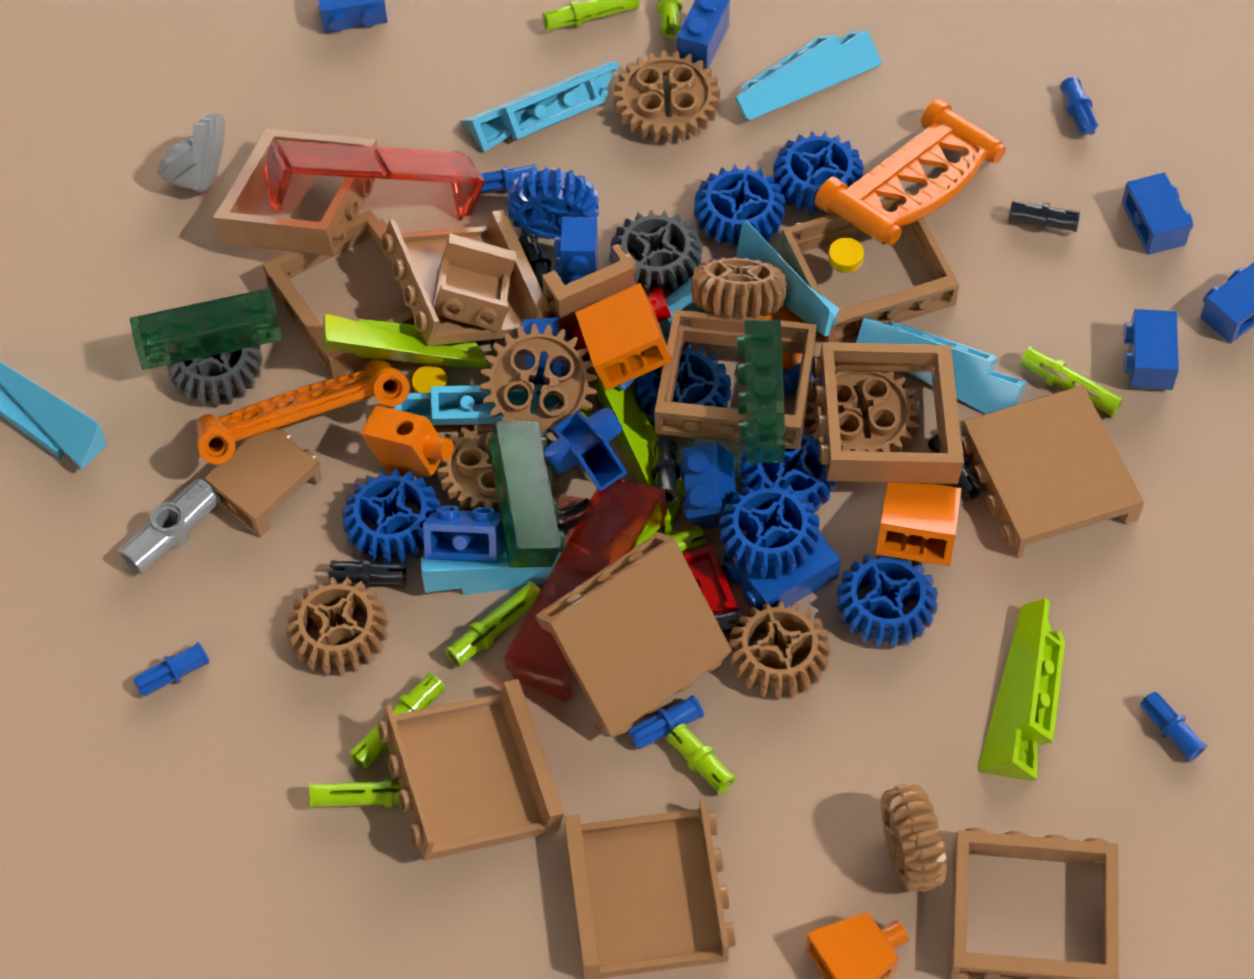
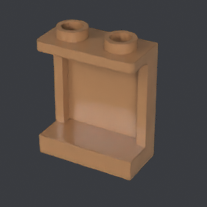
M450 233L441 258L433 308L436 315L500 332L509 309L507 296L510 276L516 262L517 252Z
M619 244L611 247L612 265L564 285L555 270L542 275L543 294L552 310L549 318L558 317L559 331L562 329L566 331V339L572 336V333L580 327L575 312L636 285L634 281V273L637 272L635 261L629 253L625 254Z
M273 429L249 437L235 450L230 460L219 464L204 477V480L219 495L221 500L219 505L259 537L263 536L270 529L268 521L270 514L308 480L317 484L322 479L318 458L310 450H302L295 445L292 437L283 429Z

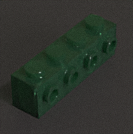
M271 288L129 318L134 345L142 370L283 340Z
M744 320V335H737V357H744V363H738V385H745V392H738L739 414H746V421H739V443H747V463L785 462L781 320Z
M495 421L487 442L509 568L552 567L559 552H562L564 549V534L562 530H558L556 521L558 517V502L556 498H552L551 494L553 475L551 467L546 466L544 450L547 448L546 438L540 434L538 421Z

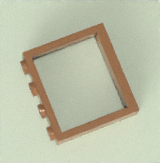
M266 129L213 217L221 242L223 244L334 256L342 240L346 239L347 231L353 220L358 217L360 207L366 196L370 195L372 185L378 174L382 172V159L384 157L380 154L377 140ZM283 160L351 166L321 222L252 215Z
M910 191L905 192L906 194L911 195ZM886 197L880 199L883 209L888 212H894L897 210L898 205L905 204L904 201ZM835 213L825 214L818 219L805 223H795V226L782 229L781 251L788 265L809 287L822 295L801 252L831 244L840 238L854 237L864 232ZM924 217L905 225L904 228L932 281L840 309L835 326H831L829 336H824L826 342H839L858 336L864 317L888 325L889 321L900 323L956 305L959 283Z
M371 209L358 215L353 220L347 231L346 239L342 240L334 256L369 238H372L382 251L381 237L386 232L387 223L383 219L378 220ZM287 251L262 264L266 283L330 376L334 378L345 375L371 361L373 358L355 357L356 353L321 350L323 326L289 280L334 256ZM411 309L385 321L415 325Z
M674 310L667 344L673 361L663 365L654 411L655 434L753 445L762 444L800 450L813 368V357L816 349L817 324L770 320L767 318H729L726 315L717 316L697 311ZM684 341L802 354L793 415L672 402Z
M822 342L820 355L813 357V378H819V385L815 386L814 400L815 407H821V414L817 416V436H823L824 444H820L819 462L825 464L826 481L958 484L964 465L951 345ZM835 370L931 372L940 453L842 451Z
M982 828L958 830L953 851L949 979H1119L1118 844L1107 843L1106 840L1101 838H1087L1084 841L1069 840L1065 836L1058 834L1033 837L1027 836L1026 833L1020 831L998 834L987 833ZM969 854L1103 866V964L966 952Z

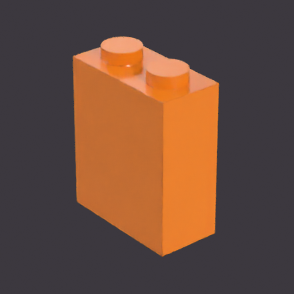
M641 283L575 312L594 369L607 391L673 361L653 307Z
M888 482L876 555L950 567L956 536L961 488L930 483Z

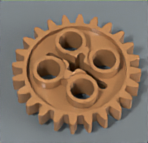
M662 50L661 57L656 58L652 52H649V60L645 61L637 57V66L628 63L626 64V73L619 72V82L614 83L613 93L616 116H621L622 125L630 124L631 133L641 130L642 139L652 134L654 135L655 143H658L661 136H666L668 143H672L673 136H678L683 142L685 141V133L689 132L696 137L698 136V127L707 130L708 120L714 121L715 112L719 111L720 88L718 87V78L712 77L711 68L703 69L702 60L693 64L691 54L687 55L684 59H680L679 51H676L672 57H668L666 51ZM665 75L669 78L670 118L665 116L663 76Z
M532 324L531 334L526 335L524 330L518 327L517 339L514 340L506 333L504 335L505 347L497 343L493 345L497 357L489 355L485 357V362L492 369L481 370V376L490 381L481 384L480 391L490 392L491 394L483 399V404L495 405L490 412V417L495 418L500 415L503 417L500 423L501 429L509 424L513 425V437H516L521 430L526 431L527 441L530 442L535 432L539 433L541 441L545 442L547 432L551 431L554 437L558 439L551 428L577 410L591 411L593 405L585 397H595L597 394V390L588 387V384L595 383L598 379L597 375L587 374V371L594 367L592 361L583 362L582 360L588 352L587 348L578 351L574 349L577 344V337L572 338L568 342L564 341V329L557 336H553L551 325H547L544 334L538 332L536 324ZM545 352L547 353L543 383L549 385L542 386L537 413L532 414L530 408L534 383L529 381H535L540 354ZM521 354L529 355L534 361V366L529 370H520L514 364L515 358ZM555 361H563L569 366L570 372L566 376L557 377L551 373L550 365ZM520 389L527 394L528 400L525 404L516 406L509 402L508 394L512 390ZM549 396H557L562 400L563 408L558 412H550L544 407L543 401Z
M835 370L837 400L846 401L838 402L842 451L902 452L903 446H911L912 436L917 435L921 412L918 411L919 399H913L915 389L905 388V377L894 380L895 371H888L884 374L881 371ZM819 380L813 381L812 391H809L804 427L809 428V437L817 433V416L821 414V407H815L814 400L815 386L819 385ZM855 388L860 392L861 410L857 408L858 397L854 390ZM862 416L867 419L866 432L869 439L864 437ZM879 424H884V425H887V426H889V427H880V426H878V425H879ZM844 429H849V430H852L853 432H845V431H842V430H844ZM818 436V444L824 443L823 436Z
M474 424V431L472 432L462 427V438L457 436L450 437L454 444L452 457L449 460H441L439 463L438 478L439 482H441L442 493H448L450 504L458 502L459 511H464L471 507V511L480 507H490L495 512L507 513V511H512L515 516L519 517L520 507L523 506L532 511L533 500L543 502L544 492H551L552 490L551 481L555 480V471L543 454L550 444H545V442L541 441L539 435L534 437V434L529 442L526 440V431L522 430L516 437H513V427L510 426L501 429L499 425L495 426V424H487V427Z

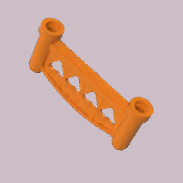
M937 98L928 105L922 115L921 127L925 129L922 133L848 188L845 183L836 177L827 179L817 192L815 205L828 214L834 212L881 244L892 246L901 236L902 228L900 227L933 213L952 200L971 181L982 165V162L997 164L1003 158L1006 147L1002 145V141L953 112L950 104ZM941 148L962 151L967 156L960 157L958 163H951L946 160ZM920 164L942 167L947 171L939 173V178L930 179L926 177ZM899 180L921 183L926 188L918 189V194L908 195L904 192ZM878 196L904 201L905 204L898 205L897 210L894 212H888L883 209Z
M372 359L368 362L366 368L361 371L303 386L221 417L213 414L202 415L195 424V430L198 435L197 448L200 456L206 462L214 465L223 464L233 456L236 441L375 396L385 406L393 407L400 405L409 395V382L402 372L392 368L386 360Z

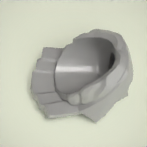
M215 113L206 114L204 118H201L198 123L194 124L191 137L185 138L169 147L158 166V174L161 175L163 180L170 185L195 190L200 193L207 192L211 188L218 171L225 134V119H223V115Z

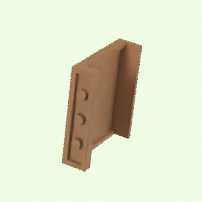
M504 210L491 211L487 226L400 233L395 219H389L386 232L381 237L382 252L390 260L393 277L400 283L406 306L410 307L414 316L415 328L418 332H421L426 346L504 338L506 333L511 337H517L518 327L523 329L524 319L549 318L552 310ZM450 233L517 252L516 262L510 276L507 296L509 309L500 332L436 315L433 308L441 258Z
M1084 385L963 422L961 432L963 455L969 458L972 464V475L977 483L983 487L987 495L986 503L990 514L997 516L1001 524L1000 531L1005 545L1012 547L1017 558L1022 557L1024 546L1117 516H1121L1124 524L1138 521L1144 501Z
M656 533L535 615L541 629L552 633L599 720L593 725L597 730L611 737L627 732L632 727L634 721L644 714H650L658 710L663 705L664 700L674 693L688 689L693 684L694 679L704 672L718 668L722 664L723 659L733 653L676 540L660 533Z
M519 679L505 681L500 694L394 715L392 705H385L382 721L378 722L379 738L382 744H388L391 754L388 756L389 770L392 778H398L401 786L399 790L400 806L403 813L409 812L412 822L409 826L411 842L414 848H420L423 861L553 833L559 830L565 813Z
M705 798L699 799V809L581 824L580 814L564 816L584 979H600L728 962L729 947L736 946L733 923H725L723 910L729 909L727 886H719L717 872H723L721 849H713L711 836L717 835L716 817L714 811L707 812Z

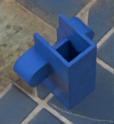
M610 408L601 409L589 418H586L577 410L551 428L558 439L551 443L544 450L543 454L555 473L565 472L575 465L600 492L627 474L624 466L608 443L622 431L620 422Z

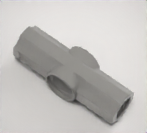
M197 478L172 502L163 503L155 507L151 512L150 522L118 550L119 556L135 573L143 574L169 549L179 548L186 543L189 531L221 502L219 495L204 479L200 480ZM169 524H175L170 528H164Z

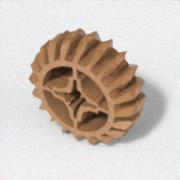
M735 256L730 259L722 257L720 260H708V262H703L694 268L690 292L692 293V301L696 303V306L703 308L707 313L714 312L717 316L726 315L729 318H757L760 315L766 317L770 313L778 312L779 308L783 307L787 283L785 282V274L781 272V269L773 267L770 263H762L760 260H749L748 258L739 259Z
M331 577L330 585L323 586L322 583L317 581L314 592L304 588L302 593L304 600L294 599V611L288 612L287 619L289 624L286 627V632L290 638L289 644L291 649L297 652V657L302 663L308 661L309 667L313 671L322 666L323 672L327 676L333 668H338V672L343 676L346 671L345 667L352 665V668L358 672L360 668L359 661L363 660L371 664L373 660L371 652L381 653V641H385L388 636L386 627L389 622L387 614L384 613V603L377 599V594L373 589L366 591L362 581L352 587V582L348 577H346L342 584H337L336 579ZM357 611L362 613L367 619L364 629L359 627L357 621H355ZM311 623L317 625L320 638L318 641H315L308 635Z
M781 599L777 602V606L773 608L768 603L762 604V611L751 606L748 611V617L740 615L738 623H741L744 627H733L730 636L732 640L728 643L733 652L730 654V665L732 668H737L736 676L738 680L747 679L746 686L749 690L760 686L762 697L769 690L775 691L774 695L777 700L781 698L782 691H788L789 695L794 698L797 695V687L808 692L811 688V682L818 683L822 677L821 671L827 670L829 663L827 658L831 652V646L828 644L829 635L827 630H821V619L811 620L812 612L810 608L801 613L798 612L796 602L790 608H785ZM767 631L766 638L757 641V645L750 646L751 642L758 635ZM810 652L801 664L793 668L791 667L793 660L801 658L803 653Z
M905 783L893 786V789L885 790L880 800L881 820L886 845L894 870L897 872L898 880L911 893L932 890L933 887L942 885L947 871L946 855L937 816H935L933 804L929 802L928 794L916 783L909 785Z

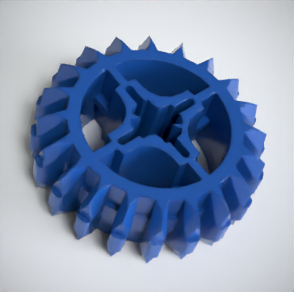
M811 131L808 138L798 134L796 142L788 140L785 148H780L773 164V180L775 184H780L787 206L796 203L798 212L807 208L812 216L815 210H821L815 205V197L822 184L827 179L836 177L845 183L848 188L864 176L863 160L859 159L858 149H852L850 141L841 143L839 134L834 138H829L826 131L822 136H815L813 131Z
M734 164L731 171L721 167L718 175L710 173L707 181H701L699 191H696L694 197V216L697 219L699 230H704L706 239L715 237L717 246L727 242L730 250L735 244L738 245L743 220H747L769 242L772 233H778L780 225L785 218V198L782 195L780 184H774L772 175L764 177L762 169L752 172L749 165L744 170H738Z
M545 166L543 171L532 168L530 174L521 173L520 178L513 180L510 193L507 195L508 218L513 220V226L521 228L523 234L533 233L537 238L554 239L555 236H561L562 217L597 218L599 214L598 191L594 190L593 183L586 182L583 175L575 176L573 170L568 172L561 171L560 167L557 170H550Z
M689 344L686 350H682L672 402L728 408L729 400H731V378L726 374L725 364H718L716 354L706 357L704 347L695 352ZM663 366L645 373L636 379V400L640 404L641 411L649 415L651 425L655 424L654 411ZM687 383V388H684L683 395L680 396V390H683L684 384Z
M805 427L803 428L800 450L762 444H748L747 449L743 451L741 456L742 464L739 468V475L744 477L741 482L742 488H745L747 485L755 491L760 481L764 484L765 488H772L776 481L780 490H785L791 485L793 495L803 492L806 497L805 503H813L814 513L819 510L821 504L824 505L828 502L831 496L830 493L836 487V481H826L825 464L819 462L820 444L816 442L818 439L817 433L809 437L805 435ZM765 472L771 476L773 482L766 476Z
M396 468L391 476H386L381 469L378 474L379 478L373 479L366 475V485L355 483L353 488L354 494H347V506H343L342 509L344 519L342 524L344 532L347 533L349 543L352 546H357V551L361 556L369 552L370 558L374 561L383 556L385 562H390L392 557L398 556V559L404 562L405 554L408 553L417 558L419 554L418 547L424 548L423 523L433 512H437L436 509L440 507V502L437 500L432 486L426 487V481L423 480V477L414 480V476L410 471L401 477ZM407 501L414 504L421 511L420 515L412 513V509L406 507ZM364 518L371 519L372 523L377 525L376 532L363 523Z
M760 481L755 491L746 485L743 490V496L734 493V496L731 498V504L725 505L723 516L719 520V529H721L719 539L721 544L724 545L726 557L733 556L735 567L746 564L745 570L748 575L755 569L760 570V575L763 579L767 575V571H774L778 579L782 575V569H786L793 575L797 564L805 567L808 562V556H813L816 552V543L820 539V520L818 515L814 514L815 508L813 503H805L806 497L803 492L793 495L791 485L785 490H780L776 481L772 488H765L764 484ZM784 516L792 520L798 530L792 528V524L785 521ZM740 529L747 531V535L755 539V544L747 540Z
M867 553L862 559V564L853 561L850 571L843 573L841 583L837 587L838 599L836 604L838 611L841 612L840 619L842 624H850L849 631L851 635L862 632L861 640L863 644L870 638H873L877 648L883 644V641H889L892 649L897 646L899 639L908 646L912 642L913 636L921 638L925 628H929L932 625L933 615L936 614L938 607L937 601H935L938 595L937 588L932 587V575H924L925 568L923 564L913 567V560L905 559L902 561L895 557L885 558L882 555H877V558L873 559ZM870 584L872 587L871 592L866 594V598L859 600L857 597L859 591ZM915 598L916 607L904 616L902 612L903 607L908 604L909 600Z

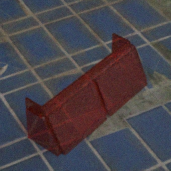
M275 140L274 145H270L265 160L271 206H276L278 212L281 210L292 174L448 182L452 185L459 221H462L464 216H471L485 184L484 178L470 157H466L464 153L459 151Z
M623 480L615 481L601 492L596 489L504 656L507 670L512 673L514 679H519L520 682L564 702H567L568 698H572L567 675L570 667L552 633L541 629L535 615L633 550L648 521L664 526V519L668 514L665 489Z

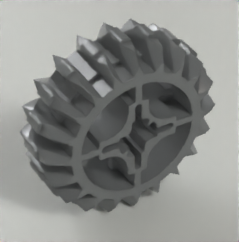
M650 210L648 216L645 217L637 212L635 221L626 218L623 224L624 227H617L615 237H612L610 243V250L612 246L619 244L625 254L632 253L636 255V259L641 261L639 263L634 259L637 267V272L634 273V281L636 284L641 283L645 293L656 286L658 288L661 287L663 292L667 289L672 293L675 292L677 285L682 286L689 282V279L694 274V268L702 263V244L697 230L691 229L689 221L681 222L678 214L671 218L668 217L665 210L661 215H655Z
M211 316L209 323L203 324L200 320H197V327L192 329L185 326V335H175V344L169 345V357H167L166 361L169 371L168 375L180 395L185 394L190 402L198 398L199 403L204 407L209 400H213V403L218 407L220 400L227 399L232 404L234 395L238 394L245 397V387L254 388L255 378L261 377L260 366L262 365L263 357L260 352L259 341L254 338L250 329H244L239 321L231 324L230 320L225 317L218 323Z

